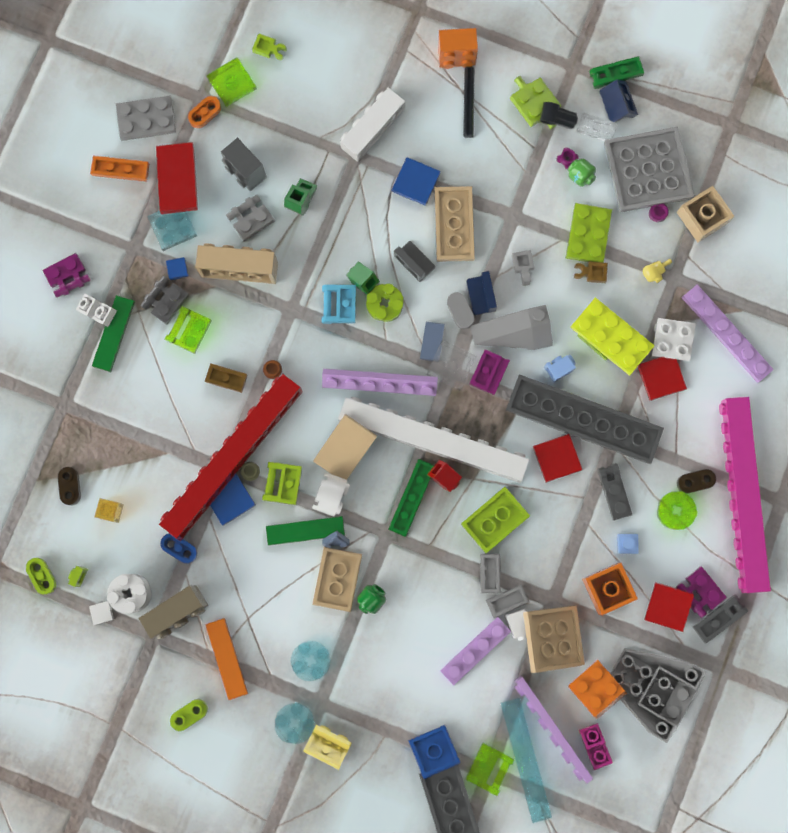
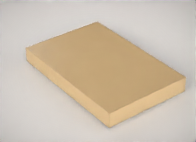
M345 414L313 462L330 474L347 480L377 435Z
M324 547L312 605L351 612L362 554Z

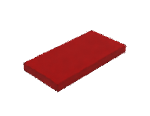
M193 142L156 146L160 213L169 214L198 210Z

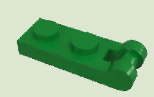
M637 56L592 68L589 70L590 77H593L594 89H599L615 80L625 81L644 75V70L640 57ZM604 73L605 78H600V74Z

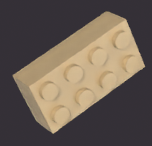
M205 243L204 246L198 245L195 268L202 278L276 284L278 261L275 253L266 248L258 251L250 247L236 249L230 245L215 247L214 244Z

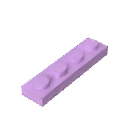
M496 617L440 671L454 686L511 631Z

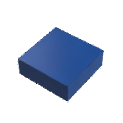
M184 257L166 261L170 280L189 277Z

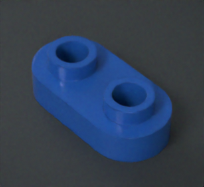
M170 533L162 537L160 542L161 548L177 560L190 564L197 558L196 548L183 539L179 541ZM170 541H174L173 547H168ZM186 551H190L191 555L190 557L186 558L184 557V553Z

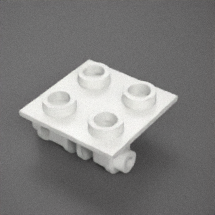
M658 318L657 324L654 326L655 346L653 347L652 356L690 361L696 323Z

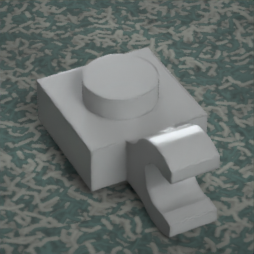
M531 250L512 253L515 273L521 272L523 286L530 285L531 276L529 271L534 270Z

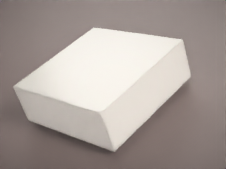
M108 601L89 606L93 625L114 620L112 608Z

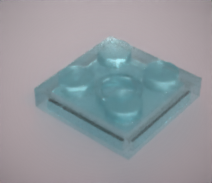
M158 211L147 216L163 251L197 237L187 212L161 214Z

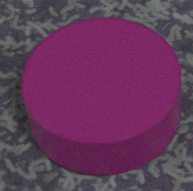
M665 204L653 205L649 209V217L654 222L664 221L669 213L668 207Z

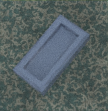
M426 321L420 354L421 360L439 362L445 324Z

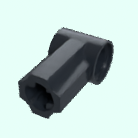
M543 103L540 117L541 123L559 125L568 129H573L577 124V113L560 108V105L556 103Z

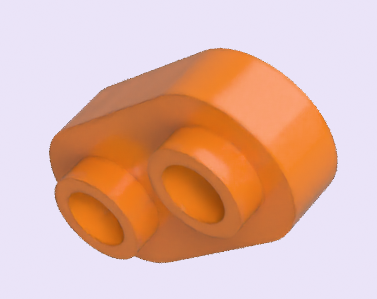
M208 96L195 106L188 114L191 126L202 128L221 111L219 100L214 96ZM210 106H215L213 110L209 109ZM197 118H201V121L196 122L195 120Z

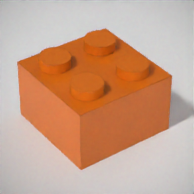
M476 28L439 30V68L451 69L458 66L465 68L476 65L478 52Z
M616 563L582 579L598 615L607 614L638 600L622 563Z
M599 660L594 662L568 685L596 719L600 718L627 694Z

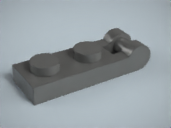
M617 463L610 465L608 468H598L599 478L612 520L631 516V508ZM613 475L614 480L608 481L607 476Z
M737 595L730 597L725 603L693 626V629L704 643H708L748 612L747 608L740 604V599ZM733 606L736 610L735 613H732L729 608Z

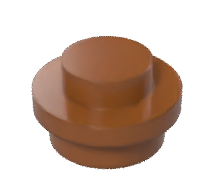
M270 360L265 363L263 372L267 378L275 379L281 375L282 366L278 361Z

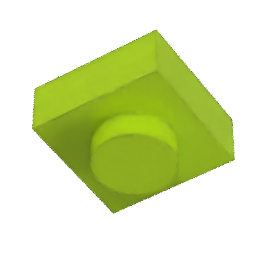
M82 566L73 568L68 576V579H70L68 584L74 587H81L88 569Z

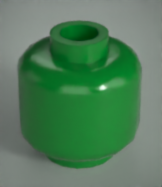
M376 584L365 586L357 597L359 609L365 614H368V612L372 614L377 613L386 602L385 591Z

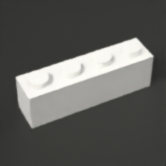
M387 88L384 92L381 91L376 98V102L365 109L361 119H356L352 125L353 128L342 135L340 139L341 149L358 162L405 109V100L390 88Z

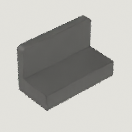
M411 241L407 242L402 248L398 246L394 250V257L419 282L435 269V265Z

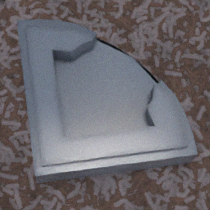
M335 531L322 539V545L331 548V546H341L343 548L350 545V540L340 532Z

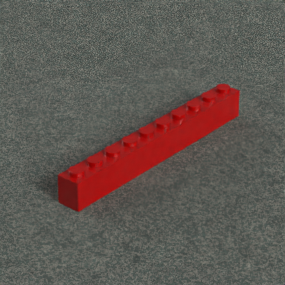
M284 374L274 379L268 392L265 391L261 395L260 402L256 407L253 406L248 411L247 418L244 421H240L235 427L236 431L233 435L228 436L224 440V446L219 451L213 453L210 463L200 469L198 472L199 476L195 481H191L187 485L186 492L182 497H177L172 509L162 515L159 525L177 540L181 541L302 394L301 387Z

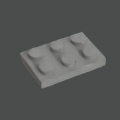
M171 96L116 103L121 141L176 133Z

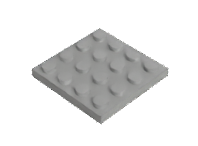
M678 126L604 141L620 213L694 198Z

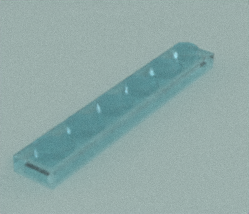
M520 698L501 702L500 705L532 823L550 819L552 816Z

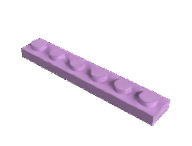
M698 284L682 297L757 383L774 370Z
M323 369L322 388L436 396L438 377Z
M520 676L514 680L517 684L515 689L521 697L525 695L529 702L526 703L532 713L537 712L540 719H538V722L544 730L548 728L552 734L549 738L556 747L560 746L564 751L561 753L567 764L571 762L575 767L573 773L578 780L581 781L583 779L586 784L593 780L524 678Z

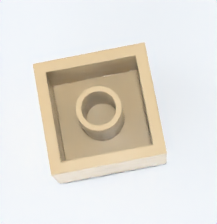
M713 186L681 205L676 212L697 242H700L728 224L734 217Z

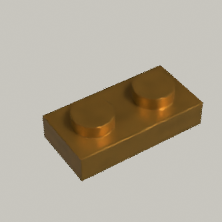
M210 363L205 382L242 393L248 375Z

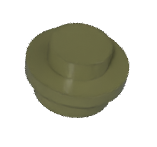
M246 462L241 467V476L247 481H253L258 478L260 468L254 462Z

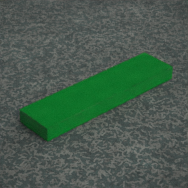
M115 296L112 308L117 310L110 325L104 328L92 367L107 372L112 371L135 304L134 300Z
M418 459L388 530L404 537L407 536L431 480V477L427 474L435 465Z
M343 516L266 526L268 546L324 539L335 531L345 536Z

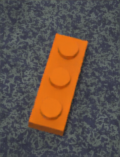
M93 156L90 174L97 177L147 182L150 164L147 161Z

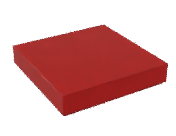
M660 357L638 365L649 401L687 389L677 359Z
M570 434L533 446L545 483L582 471Z
M655 582L644 620L683 632L694 593Z

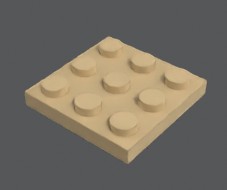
M577 606L523 612L531 673L585 665Z

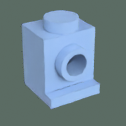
M560 355L551 361L552 365L548 362L544 366L548 375L555 383L573 372L576 368L574 366L576 363L571 355H566L563 358Z

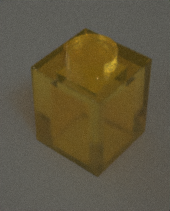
M99 498L94 517L119 523L124 504Z

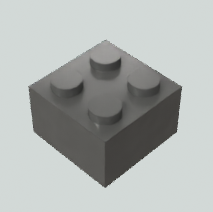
M238 137L221 151L225 169L230 175L234 174L236 176L237 182L242 188L246 187L251 191L267 177L263 164Z

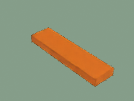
M225 618L205 624L228 700L248 694Z

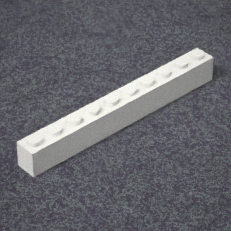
M356 397L345 398L338 418L339 422L347 414L376 435L521 483L529 461V459L525 458V454L519 452L509 453L507 448L502 446H496V448L488 446L489 443L484 440L478 439L477 442L470 440L471 437L466 434L460 433L456 435L452 433L451 429L445 427L438 429L434 427L433 423L427 421L420 423L416 421L415 417L405 415V417L397 415L398 412L392 409H387V411L381 410L379 405L361 403L362 400Z

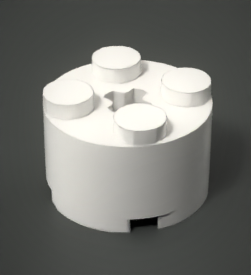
M325 472L324 477H327V479L322 480L315 498V502H318L317 506L313 505L312 509L335 516V514H340L343 502L340 501L342 495H347L350 484L347 483L346 479Z
M121 574L109 585L107 600L112 608L120 613H137L147 607L152 593L150 585L144 577L137 574ZM128 590H131L132 597H128Z

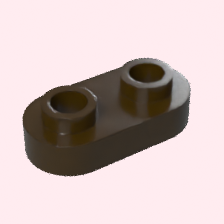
M62 468L58 473L60 500L62 503L72 506L77 504L81 498L79 474L74 468ZM66 473L70 474V478L68 480L65 479ZM68 492L72 493V497L70 499L66 497Z
M709 469L687 473L678 478L677 488L685 494L708 489L715 485L716 475ZM705 475L709 477V482L704 481ZM686 480H689L691 482L690 487H687L685 485Z

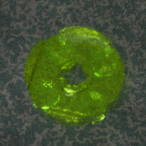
M682 491L667 493L658 502L657 517L666 528L673 530L685 529L697 517L698 513L694 500ZM673 506L681 508L680 516L678 514L673 515Z

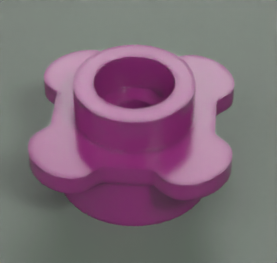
M564 148L556 160L568 169L574 160L579 159V156L570 148Z

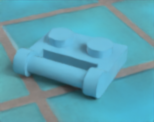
M322 285L324 313L321 323L355 324L356 285ZM332 292H337L336 316H331Z

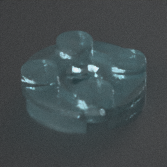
M317 641L301 643L294 649L291 655L293 671L300 679L305 681L320 679L327 673L330 667L329 651L323 644ZM313 655L316 664H312L310 667L305 659Z
M301 703L285 705L278 711L275 719L276 734L282 741L291 744H300L306 741L312 734L315 726L311 710ZM291 718H293L294 720L298 719L300 721L298 723L299 728L296 729V727H290Z

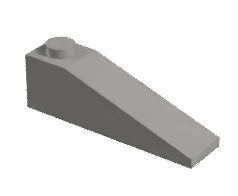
M546 305L525 309L470 326L474 345L525 348L527 350H537L553 345L551 324Z

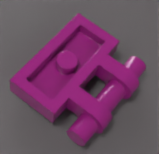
M77 253L42 270L52 288L59 285V289L53 291L56 298L62 295L66 296L70 294L69 291L77 287L81 288L85 286V283L91 281L87 274L82 277L80 276L86 270ZM74 277V281L65 284V281Z
M702 566L685 578L690 584L687 588L682 582L676 586L678 589L691 593L695 590L701 599L699 601L693 598L691 604L692 611L697 613L700 618L707 615L703 609L704 605H707L712 610L727 598Z

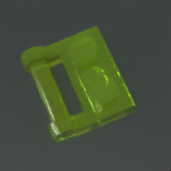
M181 306L180 314L169 335L167 334L164 340L195 354L212 320ZM186 317H191L180 339H176Z
M482 742L465 780L498 796L501 783L510 764L513 765L515 759ZM500 758L503 762L493 784L490 785L487 783L497 759Z

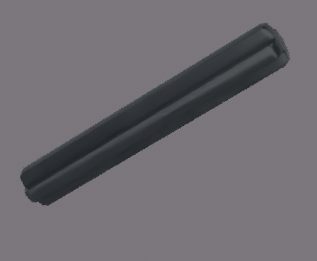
M465 67L463 136L465 138H472L474 134V67Z

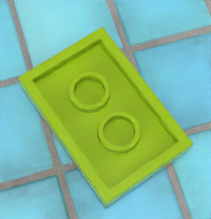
M575 203L566 259L604 263L612 209Z
M504 487L463 521L461 525L486 554L529 518L530 515L510 491Z

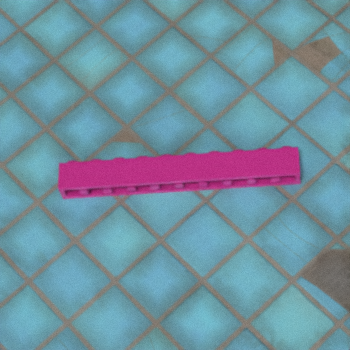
M749 397L726 398L721 401L719 412L723 416L721 431L722 434H725L723 450L724 453H727L725 469L726 472H729L727 488L731 492L729 507L733 511L734 518L731 521L733 531L735 530L736 536L733 544L738 558H736V568L740 574L738 587L742 593L771 592Z

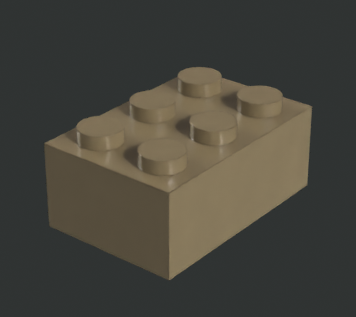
M189 585L138 619L150 639L157 638L159 640L172 633L171 629L180 628L189 622L188 618L198 617L204 613V608L208 604L198 587Z

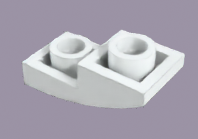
M84 294L76 308L77 311L107 327L117 310L87 294Z

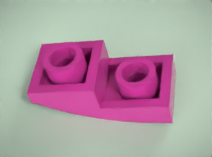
M598 723L579 730L593 770L612 764V759Z

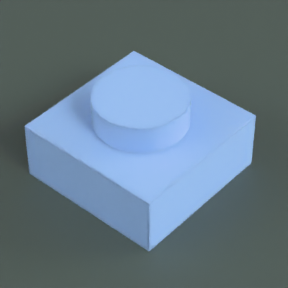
M617 534L618 554H639L638 534Z

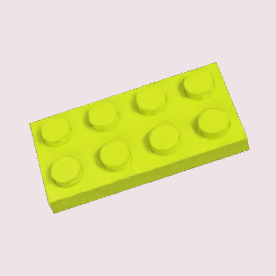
M596 297L570 327L629 376L655 346Z

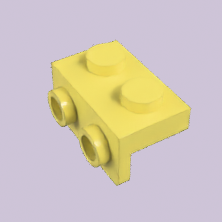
M316 725L303 752L339 770L352 743L348 741L347 737L332 733L328 727Z

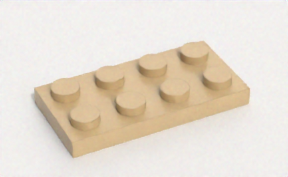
M472 186L435 187L437 262L474 261Z

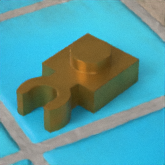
M588 262V267L581 263L575 264L574 268H579L582 273H575L574 278L581 279L586 276L587 282H607L608 263Z

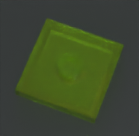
M238 57L206 75L225 107L257 89Z

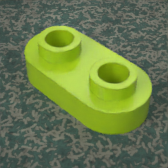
M41 558L30 559L26 564V572L36 591L44 595L51 594L56 588V580L47 563ZM37 564L40 565L39 571L35 570V566ZM46 581L49 582L48 588L44 587V583Z
M195 699L173 713L170 718L171 727L176 731H183L202 719L208 711L206 702L201 699ZM195 706L200 708L198 714L193 711ZM178 717L183 719L181 725L177 723Z

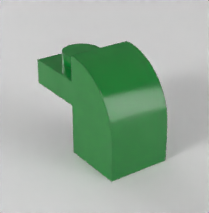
M300 178L296 186L292 184L284 198V207L304 215L317 190V185Z

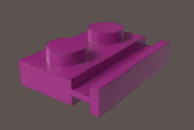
M485 349L469 385L495 395L510 360Z

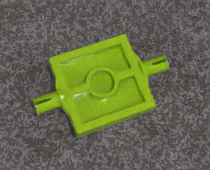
M521 76L515 78L514 81L520 89L510 96V100L530 127L540 123L544 102L559 104L561 108L562 105L541 77L528 84L524 82ZM548 125V127L550 128V130H552L553 128H555V127L557 126V125Z

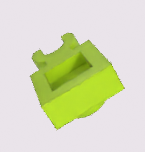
M258 33L252 47V52L269 59L271 54H273L278 60H283V55L278 52L280 50L287 51V48L284 44L275 45L276 39Z

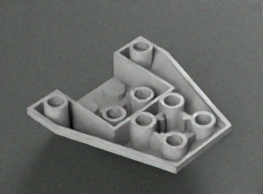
M624 648L610 674L627 692L620 699L649 733L667 743L695 697L706 672L687 661Z

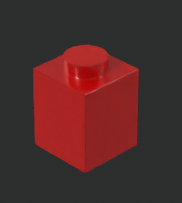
M441 460L427 474L438 485L449 492L457 488L462 478L453 468Z

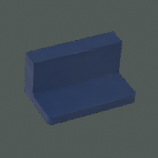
M615 80L599 91L610 123H616L624 117L634 118L638 115L626 81Z
M489 271L482 272L479 277L467 279L466 283L473 315L496 312L497 304Z

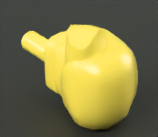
M668 259L663 263L657 261L643 268V275L646 280L657 283L663 280L661 274L666 271L664 267L671 264L672 260Z

